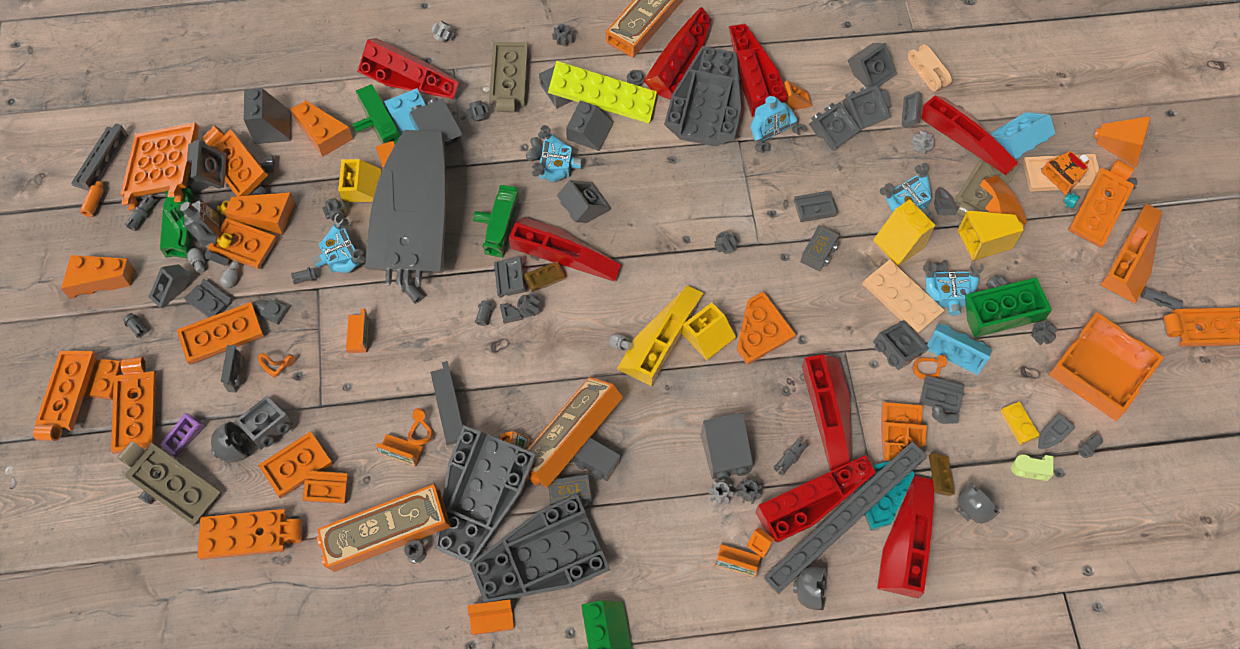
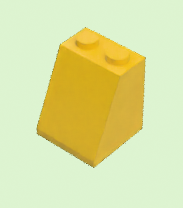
M909 199L894 210L873 241L899 266L926 247L935 224Z
M967 211L957 230L973 261L1013 249L1024 231L1023 225L1016 215Z

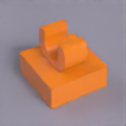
M757 528L754 530L747 547L764 558L775 539L765 533V531Z

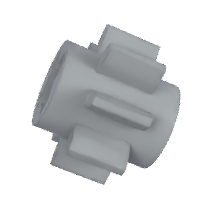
M440 21L439 24L434 23L432 27L433 37L441 42H445L447 39L451 40L454 34L451 31L452 26L443 21Z
M922 130L920 134H914L911 142L914 146L913 150L925 154L926 150H932L934 140L931 137L933 135Z
M724 479L719 483L713 481L712 485L714 488L708 489V493L712 494L710 501L714 500L718 506L723 502L728 504V497H733L734 494L729 491L732 484L727 485L724 483ZM719 490L723 491V495H719Z

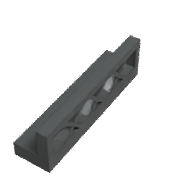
M115 123L113 128L107 126L71 182L74 187L89 191L96 181H100L128 136L122 125Z
M448 361L442 362L443 369L431 371L430 373L446 445L456 444L463 424Z

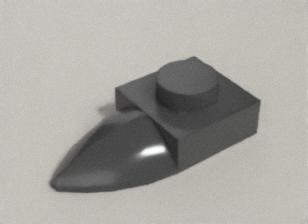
M938 187L935 191L934 200L937 214L944 216L956 215L957 207L953 197L948 191Z
M272 299L270 301L257 300L251 302L257 315L277 325L280 324L288 311L287 306Z
M1059 413L1042 431L1038 448L1046 449L1062 442L1075 429V426Z

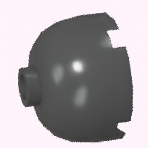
M233 422L222 424L211 436L212 454L227 463L238 462L251 454V445L248 438L244 441L241 436L244 432Z
M970 482L964 487L958 497V504L962 509L959 513L967 521L971 519L976 523H987L1000 512L999 510H993L996 508L994 503L980 489L978 491L973 489L975 485Z
M819 567L807 568L800 573L798 580H794L793 593H797L798 600L804 607L813 610H824L826 602L824 594L825 589L827 590L826 569Z

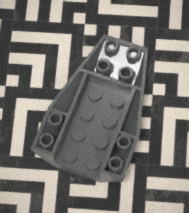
M705 46L701 47L671 96L664 123L680 140L718 146L735 139L741 112L736 52Z
M463 425L448 462L443 492V502L451 527L437 532L434 549L468 564L474 561L520 496L537 454Z
M578 495L538 511L469 564L484 603L572 588L610 571Z

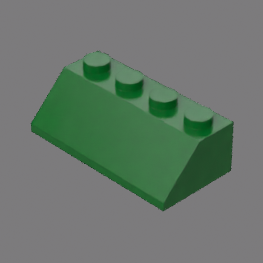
M1037 277L965 295L967 322L974 338L1044 321L1052 311Z
M602 600L581 604L588 649H632L623 602Z

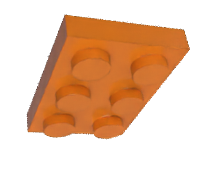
M226 218L220 227V237H222L223 233H229L232 235V242L226 248L221 247L218 242L216 244L210 243L208 249L210 252L259 270L277 238L269 233Z
M310 431L258 466L281 499L304 484L306 471L322 472L333 465V463Z

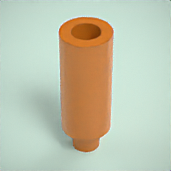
M96 181L95 185L90 187L79 211L82 215L93 217L104 193L102 189L104 184L102 182Z

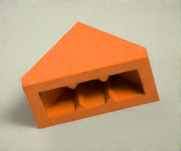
M788 80L784 83L787 100L783 103H786L792 110L812 106L808 91Z

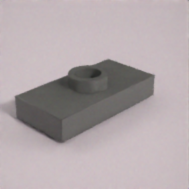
M919 91L904 96L902 126L904 128L920 123L922 94Z

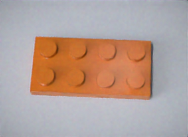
M251 302L177 329L179 340L189 365L225 352L227 345L238 347L264 337Z

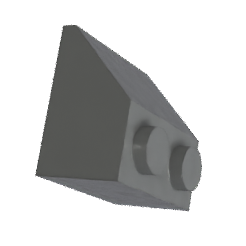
M872 43L848 59L853 75L864 86L870 85L872 87L877 85L879 87L897 74L886 43Z
M580 101L566 127L567 140L600 151L613 122L597 106Z
M569 180L557 194L561 205L567 209L571 219L575 222L588 223L611 209L592 182Z

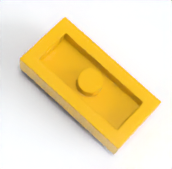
M1020 401L1002 408L1000 412L1020 445L1037 439L1040 436Z

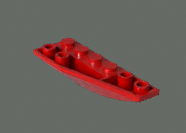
M700 7L677 32L643 80L651 90L657 92V95L671 100L672 94L704 45L712 19L703 7Z
M746 24L729 26L733 52H736L738 73L751 116H755L756 108L765 104V100L769 96L775 97L781 103L785 102L787 94L780 73Z
M378 38L367 39L357 72L389 87L410 91L417 89L420 93L450 99L455 98L460 84L459 81L436 67Z
M935 95L923 105L921 117L923 121L1004 175H1007L1018 165V162L971 114L945 97Z
M523 217L518 220L509 236L510 249L551 262L558 261L560 265L613 282L616 281L621 269V264L562 229L530 218Z
M822 354L805 357L802 371L830 471L851 462L850 394L840 359Z
M862 456L758 505L755 513L765 531L778 543L814 526L876 472L867 456Z
M919 476L913 477L882 549L877 584L878 590L917 599L924 594L934 508V484L932 479Z

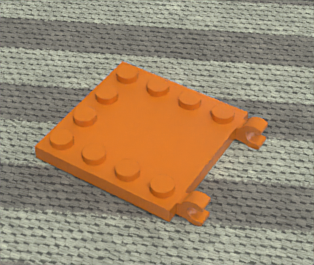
M194 122L135 134L120 194L124 197L122 200L123 206L129 205L128 210L131 211L137 207V196L168 191L169 198L175 197V203L182 202V188L187 187L192 164L187 161L188 144L197 140L200 127Z

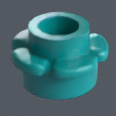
M1076 192L1068 193L1064 200L1065 208L1073 209L1080 198Z

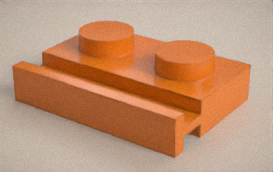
M96 360L84 397L90 396L92 398L112 400L114 376L120 375L121 361Z
M306 471L302 501L345 504L348 474Z

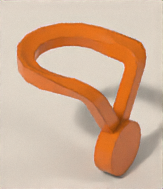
M261 353L257 357L261 367L272 377H277L285 366L290 367L296 360L292 354H289L281 361H273L265 353ZM263 357L270 364L275 366H281L276 370V372H274L265 364Z
M939 355L938 359L918 358L913 364V372L918 378L924 380L926 375L919 372L918 363L923 361L938 363L936 373L927 376L939 378L941 367H946L947 358L945 355Z
M416 408L412 413L415 422L410 428L407 437L408 442L413 445L426 444L433 437V430L425 422L426 413L422 408ZM420 422L427 429L428 436L421 440H415L412 438V434Z

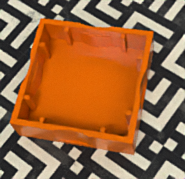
M1096 312L1049 375L1117 421L1126 412L1138 395L1141 386L1151 377L1164 357L1143 342L1132 338L1119 326Z

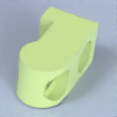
M1019 455L1011 464V471L1019 477L1048 481L1053 476V456L1045 455L1040 460L1032 459L1028 455Z

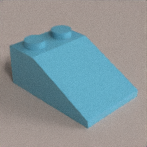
M417 89L384 101L386 110L400 136L405 130H415L409 116L410 111H412L411 108L420 104L422 107L425 106Z

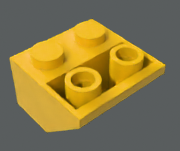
M341 159L338 191L343 202H373L381 169L360 159Z
M712 302L686 321L682 327V335L706 361L736 339L725 315Z

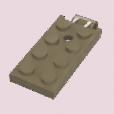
M493 42L489 105H493V102H496L497 112H515V103H521V106L525 104L527 42Z
M981 159L954 199L955 205L957 203L961 205L956 214L964 218L967 211L989 212L985 207L993 196L980 186L981 182L984 179L998 176L1008 186L1021 164L1018 163L1011 172L1004 175ZM976 194H980L982 198H978Z
M131 441L117 457L130 467L127 473L123 475L126 479L192 526L196 525L200 517L205 514L221 494L220 491L153 443L145 451L135 442ZM154 471H161V476L154 477Z

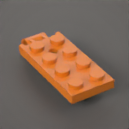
M214 125L202 137V140L207 145L217 147L220 151L227 153L225 181L236 196H248L268 176L233 130L230 129L224 134L221 129Z
M1116 159L1110 171L1101 167L1068 231L1102 248L1134 187V184L1127 181L1134 171V167L1119 159ZM1106 191L1111 194L1110 197L1105 195Z
M1240 307L1175 309L1171 312L1172 314L1163 317L1167 336H1181L1180 347L1240 345ZM1196 325L1200 326L1202 330H1198Z
M59 351L35 422L33 436L36 440L58 441L63 427L73 431L96 361L97 354L95 352Z
M144 357L122 359L121 370L124 375L114 376L111 452L113 454L121 453L131 441L144 450L151 443L155 445L156 372H145L146 362ZM134 393H139L138 397L132 398V395Z
M285 509L200 517L197 558L204 560L284 552V542L290 544L302 542V520L288 519L285 521ZM262 528L264 530L263 534L257 535V531Z

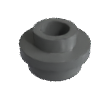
M632 70L628 73L627 83L637 86L643 83L644 76L639 70Z

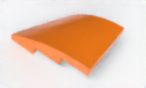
M998 176L984 179L980 186L993 196L985 209L990 213L1016 215L1017 219L1025 226L1027 220L1022 206L1006 183Z
M882 402L881 437L884 461H890L895 458L911 442L919 448L926 445L927 425H922L923 405Z

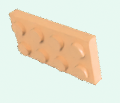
M1085 154L1089 159V163L1086 164L1089 169L1073 189L1090 188L1099 171L1095 154ZM1058 156L1024 157L1023 166L1030 192L1060 190L1041 172L1049 160Z
M888 260L863 281V285L901 321L904 320L917 335L944 312V309L891 260Z

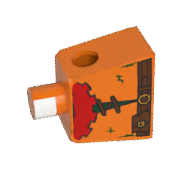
M1069 151L1049 160L1041 172L1067 195L1085 176L1089 169L1086 165L1089 163V159L1085 154L1077 157L1073 152Z

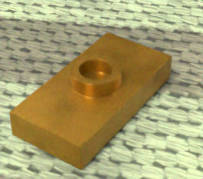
M558 261L527 272L523 276L531 292L566 278Z
M936 453L928 455L935 493L946 496L954 495L955 491L948 456Z

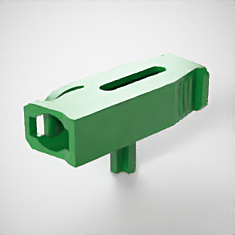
M370 84L356 90L358 101L367 118L352 124L355 132L358 133L372 127L381 144L393 141L395 145L400 138V134L373 85Z
M500 185L491 214L480 211L474 212V222L488 224L485 242L482 246L485 255L500 258L504 256L519 202V194L516 187Z
M182 188L183 200L176 203L174 202L175 197L169 198L168 191H165L166 199L162 213L160 250L166 258H188L187 254L192 245L193 235L184 225L185 214L180 210V207L185 202L192 204L194 200V194L189 188Z

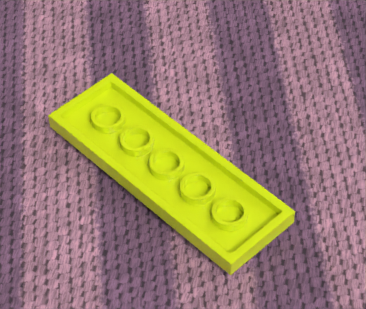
M556 61L548 90L549 94L576 102L583 101L595 105L599 109L648 124L651 120L657 93L647 88Z

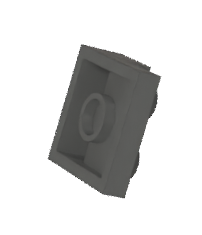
M867 85L861 88V91L858 93L852 91L846 94V98L842 100L845 109L852 116L860 130L891 117L877 85L872 87Z
M838 102L836 105L831 103L824 108L826 112L823 114L818 112L811 118L813 121L809 123L818 138L823 137L831 150H834L860 131L841 102Z
M201 140L189 143L187 161L192 163L191 178L218 189L224 188L227 153L220 151L217 147L209 146Z
M904 320L880 332L873 341L875 349L878 352H882L887 357L888 364L897 370L909 365L915 358L926 353L929 349Z
M268 396L264 397L235 420L260 450L264 447H270L275 438L280 434H286L290 426L293 425L287 415Z

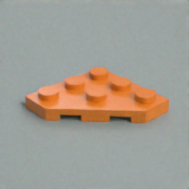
M764 291L747 300L737 346V352L747 366L793 340L796 336Z

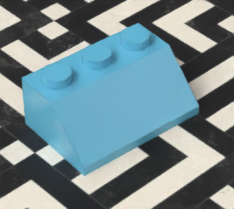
M1025 112L990 134L1014 159H1017L1023 153L1033 150L1036 145L1048 141L1049 137L1055 134L1050 114Z
M940 323L936 326L927 344L929 347L928 351L938 356L945 355L948 361L976 375H979L992 352V349L987 347L986 344L970 339L966 334L958 333L949 326Z

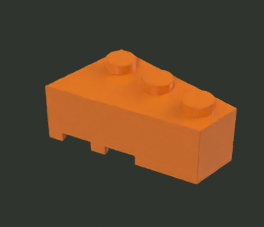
M305 100L291 108L295 122L322 157L353 140L350 128L310 102Z
M290 192L236 196L230 198L225 214L228 219L252 228L283 235L295 202Z
M71 255L61 289L69 299L76 298V295L86 293L91 295L95 291L104 289L109 291L128 287L131 285L135 269L128 259Z

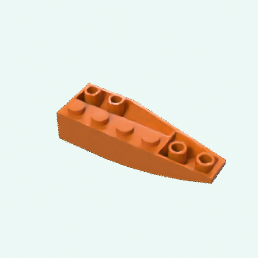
M1147 203L1144 204L1100 286L1133 303L1137 302L1152 272L1162 211Z

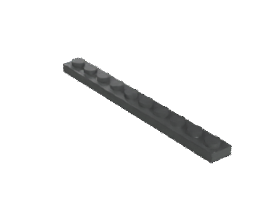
M911 442L764 577V580L777 594H780L803 570L807 569L927 458V455L916 444Z

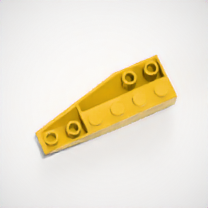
M687 285L634 338L632 342L633 348L627 350L617 370L652 387L682 334L683 324L691 318L704 293Z

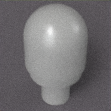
M198 248L190 249L187 254L190 265L195 267L198 273L203 272L205 258L202 251Z
M232 262L230 268H226L223 271L220 283L224 288H231L235 285L238 278V273L236 272L239 267L238 264Z
M613 334L609 338V344L614 349L624 351L633 348V343L629 342L628 338L623 335Z

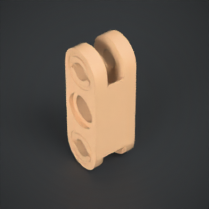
M921 45L918 52L914 49L908 52L910 64L932 91L935 92L940 90L941 86L946 87L951 84L950 73L928 45Z

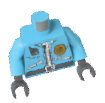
M773 96L767 97L766 103L756 108L755 117L750 125L754 140H757L755 149L760 153H763V150H769V145L763 142L764 140L790 128L791 124H793L792 132L800 135L798 133L799 127L802 131H806L804 125L798 124V119L793 110L786 103H781Z
M543 125L540 128L542 131L538 133V137L541 139L546 137L547 139L544 140L540 163L536 162L532 166L534 169L532 174L535 177L540 175V179H546L550 182L568 178L570 168L581 169L582 158H573L572 148L553 134H550V128L547 125Z
M922 163L923 171L920 165L915 167V171L917 174H920V177L916 175L896 188L891 183H888L880 189V194L886 195L885 199L892 212L910 199L927 217L931 215V212L927 209L932 198L929 178L926 175L929 171L927 163Z
M337 214L334 217L335 224L322 242L318 244L322 254L312 259L317 268L328 264L333 273H350L356 266L364 263L366 259L361 256L364 254L363 251L354 249L345 228L342 229V226L348 225V219H345L343 214Z
M975 262L970 265V269L973 272L972 275H970V272H936L937 265L935 263L931 264L932 269L929 271L928 264H925L923 271L927 273V276H925L926 292L941 307H948L949 315H959L961 313L960 307L966 305L965 295L974 293L977 290L980 278L978 273L983 271V264L980 263V268L976 271L974 269Z

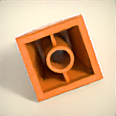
M1150 117L1102 124L1101 128L1096 129L1094 139H1097L1099 146L1132 166L1137 167Z

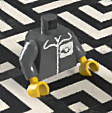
M197 201L193 204L185 202L181 205L180 210L185 214V227L203 246L218 242L221 247L226 248L232 242V235L229 233H223L222 237H220V214L217 212L219 211L222 215H226L225 210L229 201H223L221 206L215 203H204L203 201Z

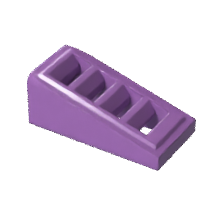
M185 413L160 445L176 457L204 429L205 425L193 415ZM185 429L188 431V433L185 434L184 432H182V430ZM179 435L180 437H182V441L177 439L176 436ZM173 441L178 446L175 448L170 444V442Z

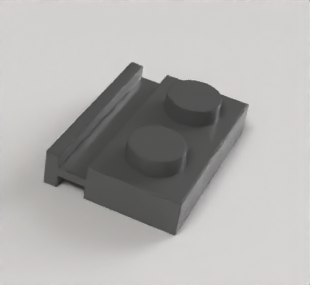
M830 191L794 197L800 222L835 217L837 214Z
M520 256L504 259L501 262H494L497 295L499 298L504 295L510 296L526 292L523 264Z
M205 279L184 297L186 302L207 318L224 312L227 309L226 307L233 303L228 296Z
M227 345L221 382H223L226 390L233 393L237 392V386L241 383L240 369L244 366V357L236 349L235 345Z
M926 375L919 404L930 407L942 406L943 410L958 414L965 386Z

